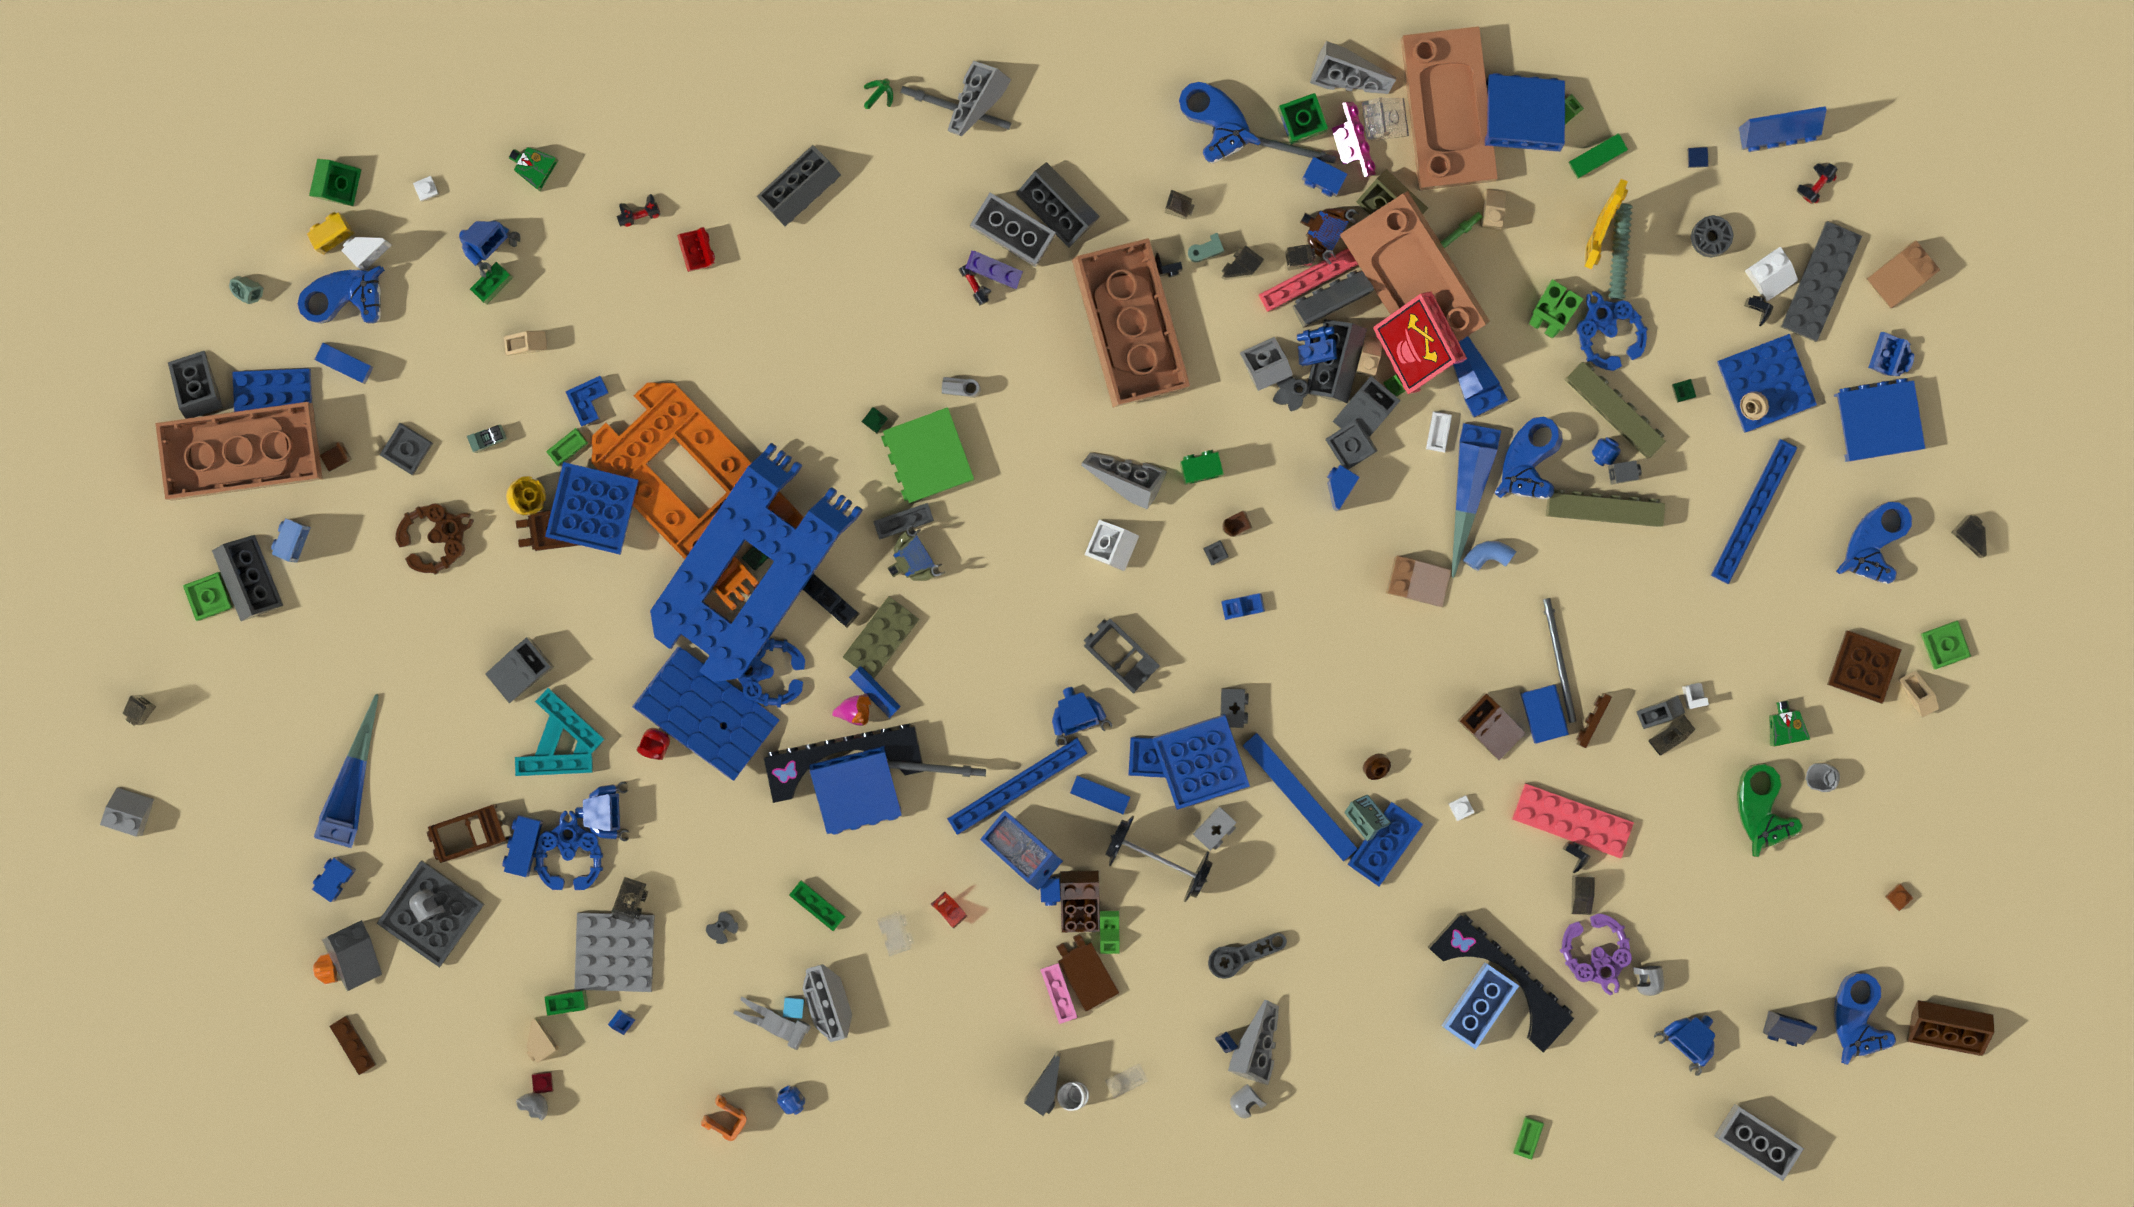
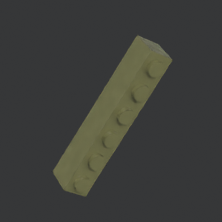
M1581 362L1564 380L1647 459L1651 458L1666 442L1663 439L1664 434L1657 428L1654 430L1649 425L1651 422L1642 415L1640 417L1635 412L1637 410L1635 406L1630 402L1626 403L1622 399L1623 395L1618 390H1612L1608 386L1609 382L1603 376H1597L1591 364Z
M1554 490L1552 497L1547 499L1546 517L1663 527L1665 503H1660V499H1649V502L1641 501L1640 497H1630L1629 500H1623L1622 496L1619 495L1603 498V494L1598 493L1584 496V492L1572 491V495L1565 494L1564 490Z

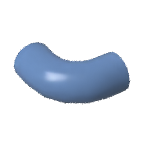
M1485 541L1476 545L1463 561L1476 571H1479L1488 560H1496L1506 567L1517 551L1499 541Z

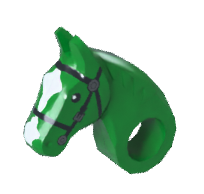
M1765 764L1751 765L1744 770L1737 790L1739 816L1744 830L1752 841V856L1754 857L1760 856L1762 848L1776 845L1796 836L1803 829V824L1799 818H1782L1771 813L1772 806L1781 788V780L1777 771ZM1762 771L1769 776L1770 787L1766 793L1758 795L1752 790L1750 780L1755 773Z

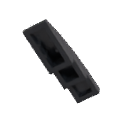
M815 574L812 575L803 588L810 597L846 628L860 614Z

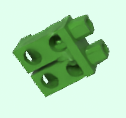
M1553 279L1550 280L1532 311V317L1529 325L1536 329L1540 327L1543 321L1549 326L1544 334L1552 339L1558 332L1564 329L1583 301L1582 297L1570 290L1563 296L1567 288Z

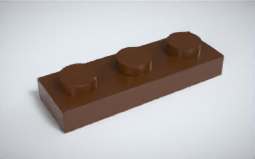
M1602 693L1601 696H1597L1594 702L1596 707L1593 713L1590 712L1585 720V723H1587L1585 729H1581L1577 735V745L1587 748L1612 698L1608 694Z
M348 1016L329 1026L358 1075L377 1065Z

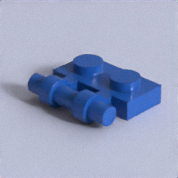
M1333 326L1319 327L1318 330H1305L1303 333L1297 334L1299 342L1305 341V345L1298 346L1299 365L1307 366L1337 359L1336 340L1329 339V335L1335 333ZM1320 337L1319 342L1313 343V338Z

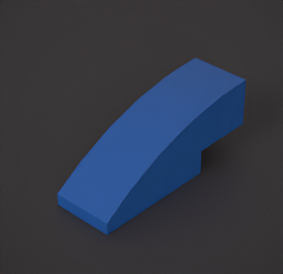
M322 343L315 357L316 361L363 384H366L373 369L372 366L325 343Z

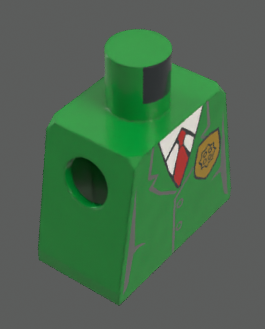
M529 147L525 149L524 153L513 149L509 156L510 160L517 163L514 171L540 192L559 161L554 156Z
M1788 700L1776 702L1778 714L1769 716L1770 746L1775 747L1810 740L1800 711H1790Z

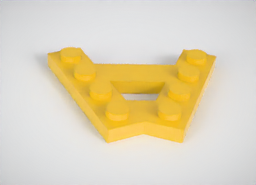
M1620 179L1598 216L1593 232L1585 247L1584 267L1592 269L1593 265H1598L1602 255L1601 243L1611 219L1614 218L1616 211L1620 208L1622 201L1625 200L1628 189H1625L1628 181Z

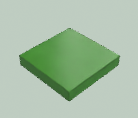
M220 572L183 585L196 621L233 608Z
M1958 620L1921 633L1934 670L1971 657Z

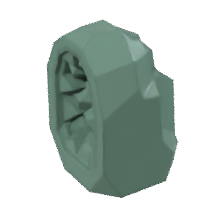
M236 276L230 280L229 284L233 295L247 304L258 302L263 295L264 288L258 282H254L247 277Z

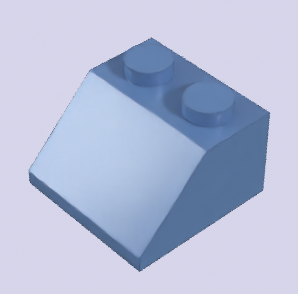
M285 518L279 525L278 532L280 534L278 539H275L272 543V555L288 562L297 563L311 527Z

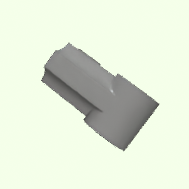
M943 377L942 394L967 396L970 398H975L980 394V385L973 379ZM969 384L976 385V391L974 393H968L966 391V388Z

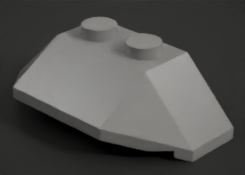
M824 964L806 969L802 990L814 1026L830 1042L847 1038L852 1012L841 978Z

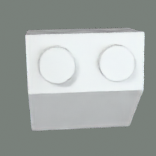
M355 237L354 239H348L343 244L344 248L341 251L356 267L366 270L392 244L383 238Z
M1781 247L1775 249L1745 270L1766 302L1798 281L1793 265Z
M1099 520L1084 555L1125 571L1139 536L1126 529Z

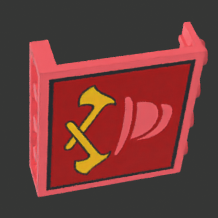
M1432 291L1419 294L1373 327L1377 338L1380 340L1386 355L1394 367V371L1398 374L1403 388L1408 394L1421 391L1420 387L1453 364L1462 363L1467 359Z

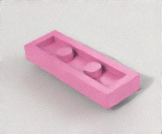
M1059 963L1040 969L1059 1024L1077 1018Z

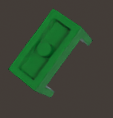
M495 262L491 266V273L488 270L486 277H481L470 290L483 303L488 304L512 280L513 276L498 262Z
M586 990L555 995L549 994L544 997L547 1016L588 1009Z

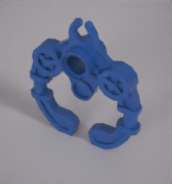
M1593 291L1592 295L1596 296L1598 301L1592 303L1590 301L1591 294H1587L1586 303L1589 310L1585 319L1580 321L1576 328L1579 335L1580 348L1584 350L1587 362H1592L1595 366L1602 369L1614 371L1622 366L1620 358L1618 356H1610L1606 359L1600 358L1598 353H1593L1590 347L1593 343L1590 338L1596 335L1597 330H1600L1606 337L1613 338L1618 332L1617 319H1629L1630 324L1634 323L1638 330L1635 332L1637 336L1636 343L1630 345L1626 350V354L1631 360H1634L1644 352L1648 328L1641 321L1642 316L1632 308L1629 302L1624 300L1617 301L1616 303L1604 301L1600 293ZM1603 308L1605 315L1600 319L1597 316V311Z
M771 638L766 642L751 664L752 673L744 675L738 680L743 687V695L746 699L763 704L764 706L774 705L781 708V705L787 704L799 696L802 692L803 682L797 679L792 680L789 684L788 693L783 696L778 695V698H771L767 693L765 695L762 694V688L758 682L771 678L774 674V669L763 663L761 659L764 657L766 650L773 651V648H782L783 652H787L792 656L791 665L793 670L797 671L804 670L805 658L786 639L779 641Z
M563 811L559 820L560 825L552 831H544L539 836L536 853H534L536 858L534 870L538 872L541 880L552 890H563L564 878L559 875H550L547 871L548 866H544V858L547 857L546 852L553 850L557 846L562 858L570 861L575 857L578 847H581L585 851H590V858H594V866H590L589 875L578 876L573 880L575 890H585L594 883L600 871H603V866H601L603 853L599 845V838L591 831H585L577 825V817L573 811L569 812L572 820L570 822L565 821V816L568 812ZM564 830H571L573 832V837H566L564 835Z

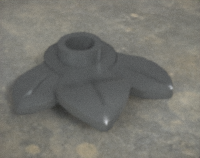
M1292 376L1276 383L1280 389L1275 394L1273 402L1279 405L1288 404L1289 410L1295 411L1302 406L1303 398L1308 395L1309 385L1306 381L1295 380ZM1302 387L1303 391L1297 392L1296 388Z

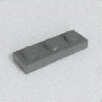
M928 503L873 522L879 539H883L906 531L907 527L912 523H916L913 525V528L933 522L934 519Z

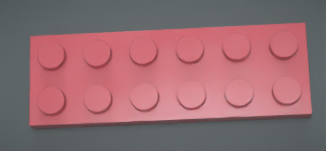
M1525 783L1512 820L1620 859L1634 822Z

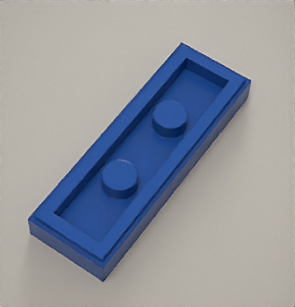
M862 666L858 667L849 677L888 718L893 716L901 707Z
M1080 776L1076 777L1070 794L1120 814H1124L1130 796Z

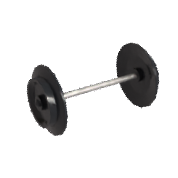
M1132 815L1128 821L1121 820L1115 834L1110 835L1112 840L1105 854L1110 857L1109 866L1112 865L1121 845L1124 844L1193 877L1184 902L1191 896L1197 898L1204 883L1207 882L1206 878L1213 864L1208 860L1209 852H1206L1196 873H1193L1124 840L1134 816Z

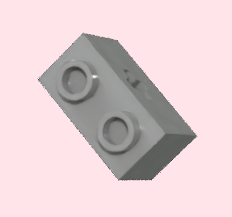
M1218 806L1193 835L1210 851L1212 848L1216 850L1223 843L1221 839L1225 834L1229 836L1236 829L1234 825L1237 822ZM1213 825L1216 827L1218 825L1221 826L1219 834H1212L1213 829L1211 827Z

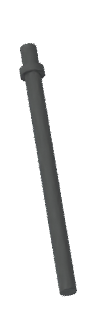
M1258 137L1261 142L1259 145L1309 158L1315 157L1330 163H1335L1336 156L1325 154V151L1317 152Z
M1551 598L1543 599L1545 607L1543 612L1548 621L1569 723L1577 722L1554 617L1555 609L1552 608Z

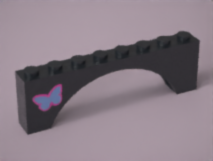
M909 723L900 725L899 730L892 731V727L880 729V734L873 735V731L861 733L862 737L856 739L854 735L843 737L841 742H836L835 739L824 741L822 746H817L816 743L805 745L806 749L803 750L793 747L786 749L787 753L779 754V751L767 753L768 757H764L773 803L793 799L800 780L810 769L809 765L817 763L833 753L848 750L866 751L884 746L886 757L890 761L923 763L915 726L911 727ZM900 769L905 776L924 772Z
M1458 913L1428 948L1443 962L1458 957H1477L1492 961L1506 969L1519 983L1527 999L1530 1014L1527 1039L1544 1053L1574 1020L1571 1016L1573 1012L1566 1005L1561 1007L1557 1003L1559 999L1553 993L1549 992L1547 994L1543 990L1544 985L1537 979L1533 981L1529 978L1530 972L1523 966L1517 967L1514 964L1516 960L1509 953L1504 955L1500 951L1502 947L1496 941L1492 940L1490 942L1486 938L1488 934L1480 927L1476 929L1472 926L1473 920L1466 914L1462 916Z

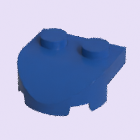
M1881 332L1868 368L1888 376H1900L1904 372H1908L1914 362V353L1911 352L1910 348L1911 344L1905 339Z

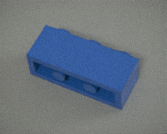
M519 815L517 819H514L512 824L514 834L513 837L509 838L507 844L509 853L508 856L505 855L502 867H505L504 872L529 877L543 820Z

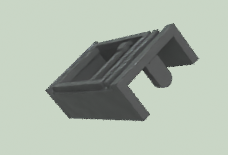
M1104 618L1097 626L1099 630L1095 634L1090 633L1083 640L1086 643L1084 647L1134 694L1160 665L1111 619L1107 621ZM1111 628L1115 629L1133 647L1115 665V668L1093 649L1096 643ZM1137 650L1143 658L1123 678L1116 670Z

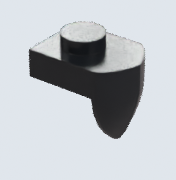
M1156 253L1155 262L1160 277L1168 275L1171 278L1180 275L1179 272L1183 270L1181 262L1162 266L1159 253Z
M1753 295V297L1746 299L1744 306L1762 312L1759 326H1762L1770 317L1774 306L1763 302V298Z
M1572 842V844L1566 843L1563 847V850L1579 858L1573 873L1581 870L1591 857L1581 851L1583 847L1575 842Z

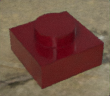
M552 1072L532 1074L533 1093L554 1091Z

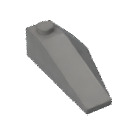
M1326 41L1318 55L1310 83L1330 90L1335 88H1346V91L1361 89L1369 93L1388 94L1396 81V77L1345 47Z
M973 61L964 77L963 84L965 86L963 92L959 93L958 99L960 102L958 108L953 112L948 131L962 137L1002 97L1011 79L997 68Z
M1091 452L1081 465L1129 502L1148 509L1155 500L1167 471L1151 464L1143 463V466L1132 464V460L1127 459L1125 462L1116 461L1111 456Z
M1264 1000L1237 1045L1238 1047L1234 1050L1228 1071L1265 1085L1269 1084L1274 1067V1060H1271L1272 1049H1275L1276 1042H1273V1033L1277 1030L1279 1006Z

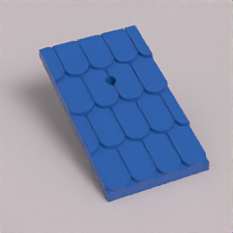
M677 647L633 704L632 708L734 781L779 722V719L757 702L746 699L743 692L729 682H713L700 672L704 664L681 647Z

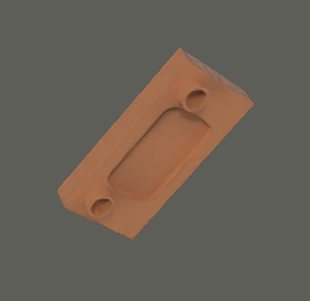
M1479 26L1403 35L1401 45L1419 191L1495 182L1498 177L1494 146H1485L1488 95Z
M1408 191L1340 234L1390 315L1419 294L1432 291L1458 342L1490 322Z
M1149 238L1079 255L1072 259L1112 407L1130 404L1189 387V380Z
M295 403L155 423L166 500L174 501L323 480L312 403Z

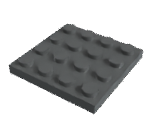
M421 860L377 924L440 968L485 904ZM429 889L435 894L434 901L437 906L443 905L445 911L419 923L409 906V901L415 893Z

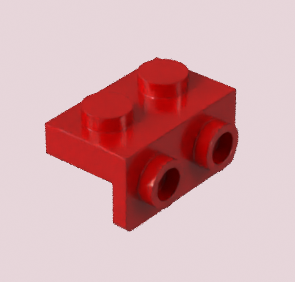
M704 227L677 235L688 272L709 268L715 263V254L709 245V234L705 231Z

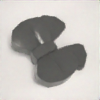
M720 912L718 921L715 924L706 926L708 936L713 940H717V944L727 943L728 940L723 933L725 929L733 934L738 931V923L727 912Z

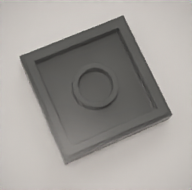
M1358 418L1325 439L1341 465L1348 470L1378 451Z
M399 423L380 456L409 474L414 475L433 443L402 423Z

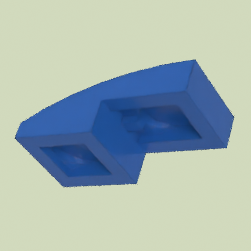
M1261 593L1221 601L1225 620L1265 612Z

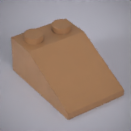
M1915 240L1869 276L1867 280L1887 305L1892 308L1928 281L1940 269Z
M1395 556L1386 594L1442 607L1451 570Z

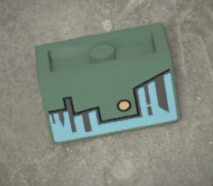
M1369 795L1352 801L1344 812L1367 842L1374 838L1378 830L1390 824V821Z

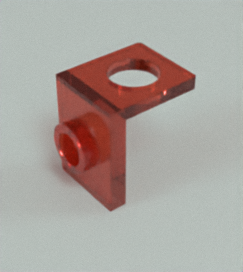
M943 892L931 903L953 929L967 917L962 908L946 892ZM946 898L942 904L938 905L941 900Z

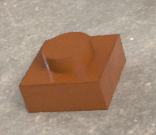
M1898 884L1885 896L1898 911L1903 909L1913 899L1901 884Z

